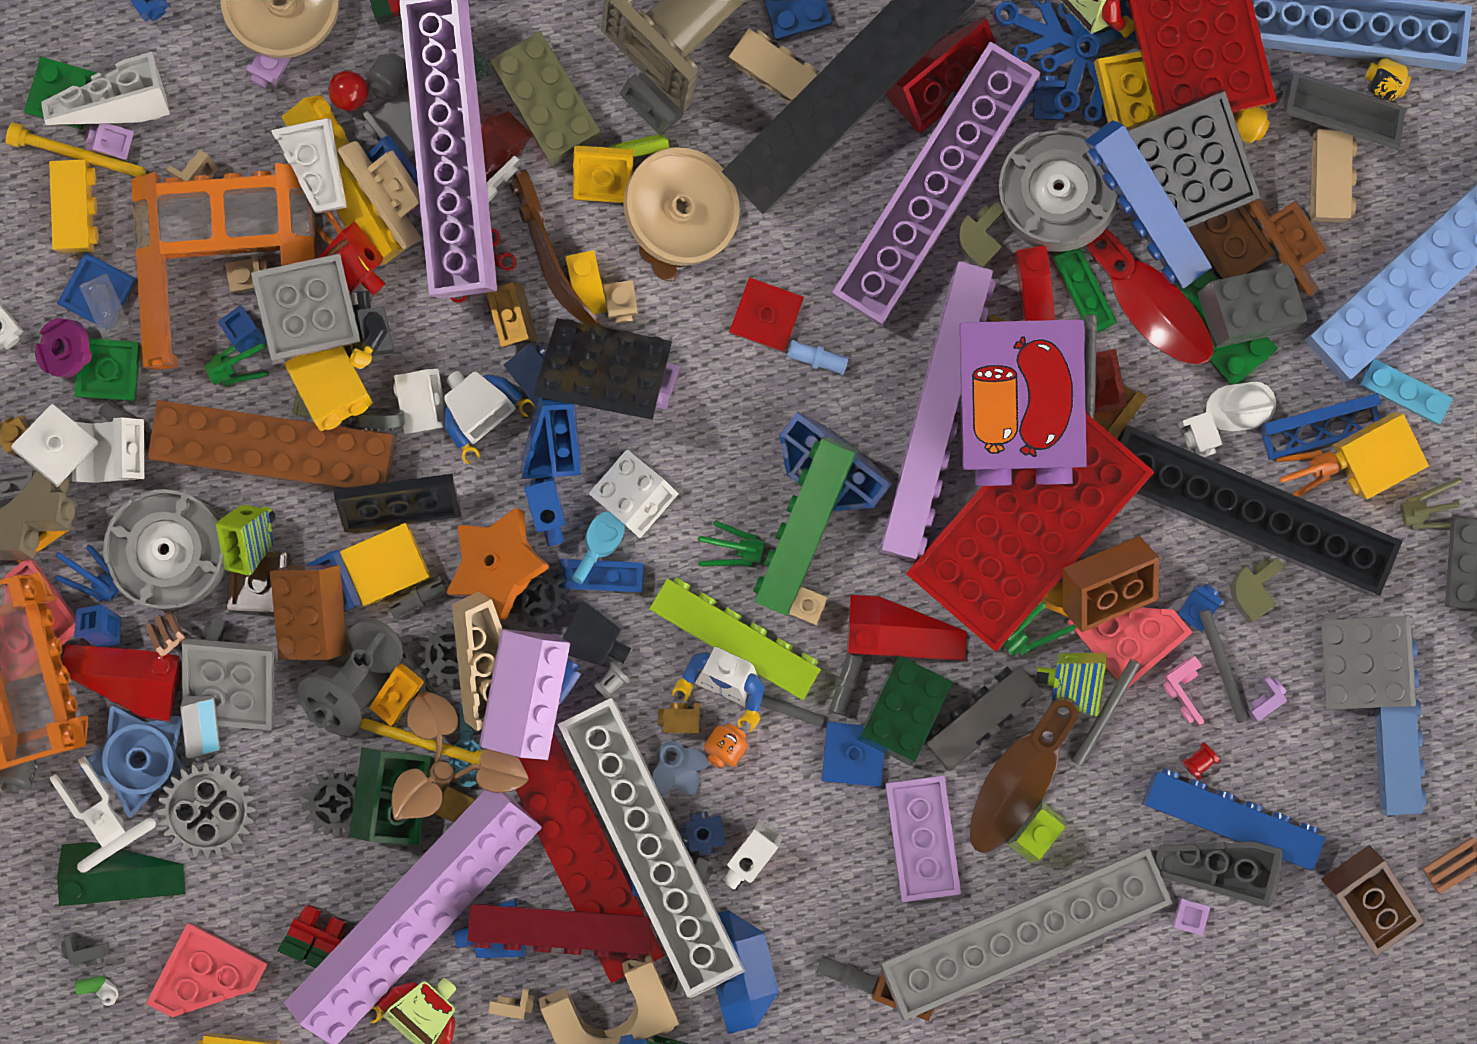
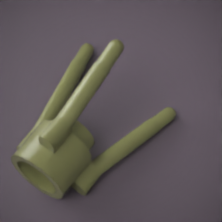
M1456 478L1422 494L1406 498L1407 503L1400 505L1404 525L1411 526L1412 530L1420 528L1450 529L1451 523L1424 522V520L1429 519V513L1458 508L1460 506L1459 502L1428 507L1426 502L1421 503L1420 501L1461 483L1462 478Z

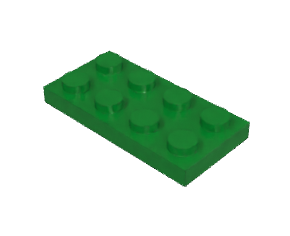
M1210 269L1185 288L1173 283L1196 309L1208 331L1209 328L1197 293L1211 281L1218 280ZM1268 337L1215 348L1213 343V355L1208 361L1229 385H1233L1243 380L1278 348Z

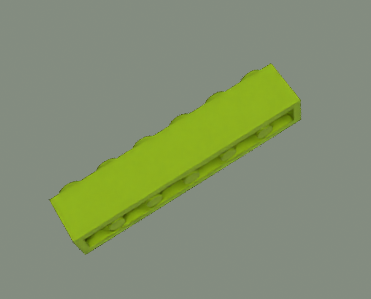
M675 577L674 581L667 578L649 610L711 647L720 648L754 665L757 674L797 698L804 700L821 669L816 667L819 661L805 653L801 657L791 652L793 646L780 638H777L775 642L765 637L767 631L753 622L750 627L739 621L742 617L740 614L728 607L723 612L714 606L716 600L702 592L698 597L688 591L691 586L677 577Z

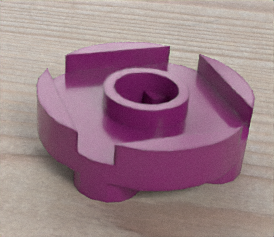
M55 318L43 326L39 333L43 334L40 344L36 343L35 357L41 370L55 377L69 378L77 374L83 365H87L90 362L92 353L89 349V339L87 332L80 322ZM63 342L65 343V350L63 353H59Z

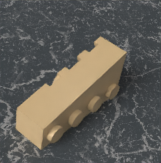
M476 592L452 604L464 722L477 731L483 728L502 629L492 599L480 592Z

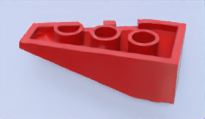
M983 17L941 39L887 93L890 102L917 132L921 133L942 116L947 109L944 102L952 91L955 93L959 92L962 87L961 79L968 70L974 68L989 42L995 43L988 20Z
M850 595L847 654L895 657L900 655L911 658L965 661L967 631L880 596Z
M66 644L62 664L67 668L70 680L97 692L109 701L123 706L141 718L170 723L182 676L180 656L172 654L161 656L158 652L149 650Z

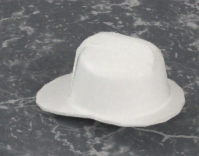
M1247 382L1218 388L1210 395L1206 404V412L1211 411L1216 428L1227 431L1258 428L1267 423L1276 410L1274 392L1269 386L1261 382Z

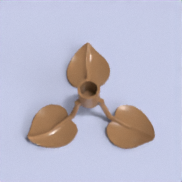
M429 692L417 694L409 708L407 723L411 732L420 739L430 740L436 737L435 759L429 771L428 779L422 771L411 769L403 772L396 780L391 799L395 820L423 818L434 814L442 803V792L446 790L451 781L457 782L460 777L473 770H478L476 774L477 784L482 789L493 793L513 791L527 783L528 775L517 756L490 749L482 752L480 764L475 763L458 773H454L450 764L441 761L442 735H450L457 728L458 717L456 711L446 699L437 694Z

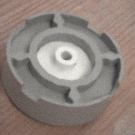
M1063 127L1058 128V130L1042 133L1035 132L1020 141L1007 156L999 178L1001 206L1004 211V217L1011 229L1026 243L1034 247L1046 246L1047 251H1070L1083 247L1095 240L1110 224L1117 208L1118 194L1115 189L1110 190L1102 179V175L1105 173L1100 166L1096 167L1091 162L1086 153L1089 151V148L1084 141L1090 135L1079 130Z
M153 490L129 500L112 518L104 539V561L114 580L113 583L126 597L150 608L175 610L186 608L202 601L218 586L226 571L215 524L220 520L219 516L202 500L175 490ZM166 546H169V552L165 554L164 549Z

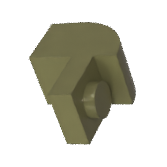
M997 201L992 207L986 204L975 216L978 219L977 222L967 215L959 228L957 237L958 247L963 257L971 265L984 268L1002 248L986 232L1004 212L1002 206Z
M1267 557L1253 567L1256 571L1255 573H1252L1248 566L1242 567L1233 578L1231 584L1232 600L1248 623L1254 622L1276 605V602L1262 584L1285 567L1279 558L1271 560Z

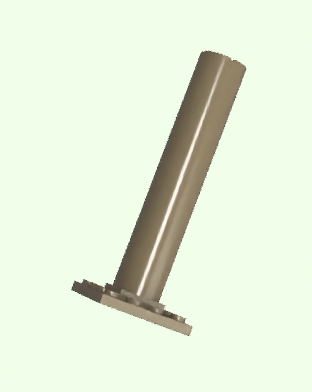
M604 0L601 31L684 112L692 104L698 76L697 66L687 55L746 0H660L647 13L643 10L637 12L632 7L634 5L632 0Z

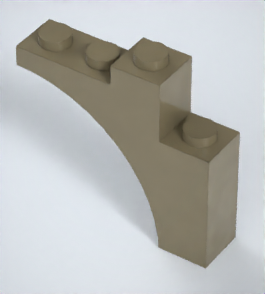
M36 470L24 489L12 501L0 509V560H34L35 550L39 544V531H70L71 523L75 516V502L65 496L69 488V475L56 487Z

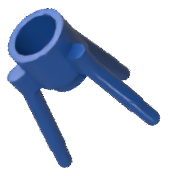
M87 545L86 549L107 573L106 575L101 572L95 577L62 553H56L58 559L91 581L93 589L60 575H56L55 580L93 596L99 602L105 600L109 603L118 593L119 589L113 583L114 580L107 564H105L104 559L91 545Z

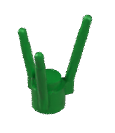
M261 343L229 358L227 356L237 350L231 345L222 353L213 356V361L205 364V369L212 383L217 385L222 382L226 387L236 382L268 376L269 373L267 371L231 376L236 373L233 364L264 349L265 345Z
M715 520L713 522L714 526L743 539L736 543L712 537H698L700 542L737 549V556L742 557V559L700 561L698 563L700 567L735 565L751 567L752 562L760 564L764 540L756 539L757 535L746 533Z
M1041 602L1003 643V646L1012 656L1017 652L1024 656L1030 650L1075 630L1076 626L1072 624L1026 644V641L1030 638L1023 629L1046 606L1045 602Z

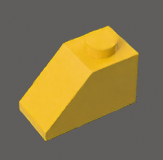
M595 251L565 256L571 286L594 315L606 313L608 310Z

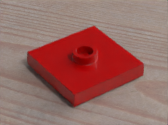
M749 277L729 333L784 353L804 296Z

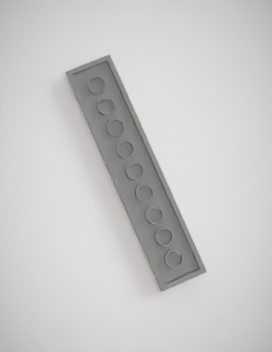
M1147 848L879 963L900 1017L905 1021L1173 903L1150 848Z

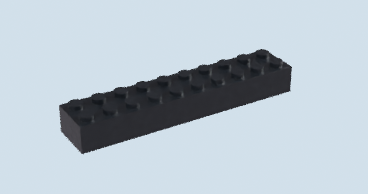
M891 0L745 147L722 173L762 214L770 211L978 2L976 0Z
M1126 425L1120 433L1118 441L1154 471L1153 475L1138 490L1134 497L1371 597L1381 596L1403 542L1402 540L1129 425Z

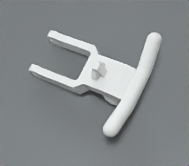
M83 756L78 761L101 795L102 801L82 812L58 775H53L50 777V780L74 817L83 819L102 846L78 863L77 869L85 873L155 828L156 822L153 818H147L126 831L121 815L114 812L108 804L110 793L87 758Z

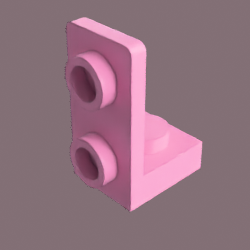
M1191 656L1162 676L1165 680L1162 686L1171 699L1176 697L1183 706L1179 711L1189 724L1194 722L1195 725L1200 726L1204 723V720L1178 684L1180 681L1186 684L1199 675L1196 670L1202 667L1196 656Z

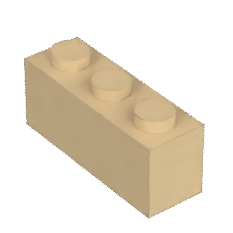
M748 28L730 54L729 63L787 103H790L820 72L807 62L804 65L794 59L795 54L786 47L781 46L777 48L771 44V38L758 29L754 32Z
M1317 129L1312 134L1310 222L1345 223L1351 219V215L1355 214L1356 198L1352 197V186L1356 184L1357 171L1356 168H1352V157H1355L1357 154V140L1353 139V135L1338 130Z

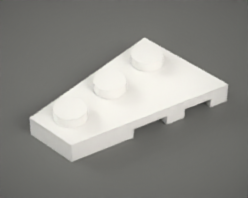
M325 118L271 130L284 151L285 158L299 179L298 182L314 211L322 213L346 208L331 120Z

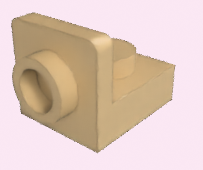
M199 150L194 158L188 161L186 168L182 172L169 165L166 171L171 177L182 178V181H194V177L199 175H210L213 177L218 168L208 154Z
M252 255L251 259L225 263L230 292L237 293L253 290L254 285L251 272L269 269L267 261L262 262L261 257Z
M633 280L604 284L609 320H615V324L632 322V317L638 316Z
M800 587L789 613L817 626L828 597Z
M530 987L523 988L520 1004L515 1003L516 998L498 995L497 1000L492 999L490 1001L488 1013L524 1019L526 1013H532L535 996L529 995Z

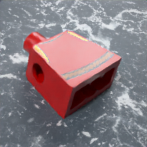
M355 221L341 231L318 257L322 258L340 254L349 294L362 285L374 296L386 284L374 272L383 262V256Z

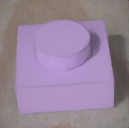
M1180 898L1172 927L1203 936L1210 906Z

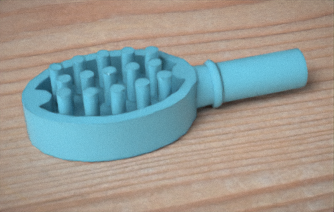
M606 511L599 514L591 522L585 537L587 553L584 554L582 562L572 576V579L579 584L583 583L592 566L597 562V558L606 557L614 552L623 538L625 525L611 512Z
M460 705V740L454 746L473 752L476 750L481 751L482 748L479 746V743L472 738V727L464 722L463 707ZM449 757V764L452 766L454 773H458L471 766V763ZM476 770L460 777L457 783L463 787H471L477 784Z

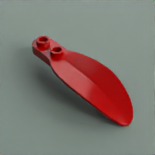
M1105 229L1099 237L1086 245L1087 252L1110 277L1115 297L1124 314L1148 342L1170 357L1188 364H1203L1212 357L1213 343L1203 320L1186 296L1174 284H1170L1162 273L1152 266L1134 259L1130 252L1108 229ZM1100 240L1106 243V247L1101 250L1095 246V243ZM1121 262L1126 268L1123 271H1117L1114 267L1115 264Z

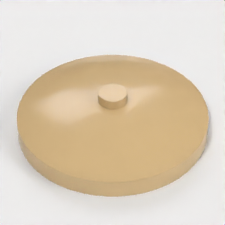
M220 0V4L229 30L244 47L265 57L282 59L307 53L317 47L328 36L338 17L340 0Z
M668 148L656 152L645 159L630 176L625 188L623 203L627 225L638 244L658 260L680 266L705 262L722 251L736 231L740 213L736 188L722 173L724 168L708 155L689 148Z

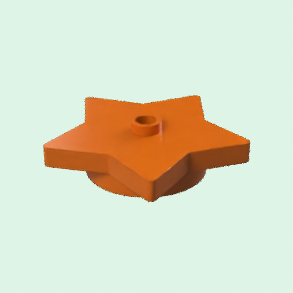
M518 508L511 510L490 527L458 526L462 561L447 590V594L454 597H468L476 592L482 593L492 599L498 618L502 620L507 619L516 596L524 591L531 579L546 571L549 567L533 551L527 541L525 514L523 510Z

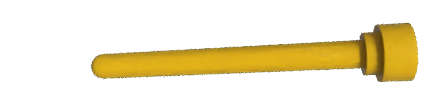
M11 122L7 130L5 142L13 147L19 148L20 146L30 145L77 160L85 159L88 163L134 177L146 175V170L142 166L31 134L30 130L25 129V125Z
M362 718L360 728L436 752L437 740L420 739L412 732L368 718ZM442 742L441 754L473 765L475 763L480 764V756L486 749L473 752Z

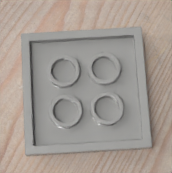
M340 254L251 272L271 362L360 343Z
M1410 616L1321 621L1327 710L1416 706Z
M184 639L182 643L183 699L185 696H214L218 726L272 730L274 725V646Z

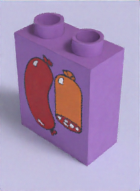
M1084 320L960 323L962 469H975V485L977 486L1012 485V469L1036 468V484L1073 483L1072 467H1087Z

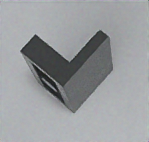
M644 73L639 77L636 74L631 76L619 93L659 135H662L684 115L683 111Z

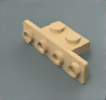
M357 141L339 148L338 152L343 158L344 164L351 170L359 182L361 190L367 194L375 206L377 214L384 220L392 232L395 241L403 249L419 243L422 238L407 217L408 213L420 205L419 189L394 151L385 153L372 164Z

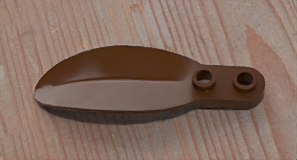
M526 169L514 172L513 179L509 180L510 190L514 197L518 196L521 204L519 206L520 217L523 223L528 224L536 254L550 290L559 303L575 318L593 327L599 325L600 321L574 291L557 261L543 224L542 208L529 173Z
M1058 697L1053 700L1034 730L1016 740L1001 755L987 775L976 800L970 823V841L976 851L990 852L1005 843L1025 823L1041 802L1056 771L1059 747L1078 719L1079 709L1071 698ZM1061 707H1066L1069 710V713L1067 715H1061L1058 712V709ZM1049 731L1054 737L1052 739H1045L1042 734Z

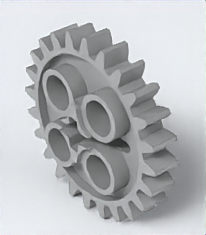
M205 760L203 768L199 769L198 765L193 762L191 772L181 767V778L174 774L171 775L170 779L174 784L173 786L164 784L163 790L168 795H160L158 801L166 805L158 807L157 813L166 816L159 820V825H168L163 835H174L171 842L172 846L179 842L183 843L182 853L191 847L193 848V857L197 856L199 850L204 851L205 858L209 857L210 850H215L219 857L221 856V847L225 846L231 852L233 850L232 841L242 844L243 840L240 833L249 835L250 829L245 823H254V817L247 813L256 811V805L247 803L254 799V793L245 794L250 784L249 782L239 784L242 774L239 773L232 777L231 766L225 771H221V764L217 762L214 769L209 766L208 760ZM208 782L214 786L215 790L213 793L205 795L198 790V786L201 783ZM222 790L227 792L213 804L212 814L208 811L205 812L192 828H187V825L200 815L201 805L207 807ZM185 803L191 805L194 811L188 816H183L179 814L177 807ZM224 803H232L237 810L231 815H225L221 812L220 806ZM203 824H210L215 828V832L211 836H204L199 832V827Z

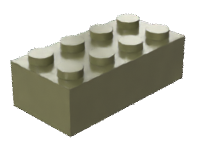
M541 31L490 60L494 72L551 167L573 155L574 145L589 146L602 138L599 128Z

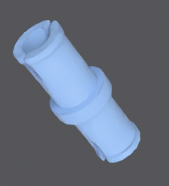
M795 340L791 341L787 353V358L810 364L813 369L820 367L840 375L844 374L848 362L847 356L844 357L825 351L824 347L819 345L815 348Z

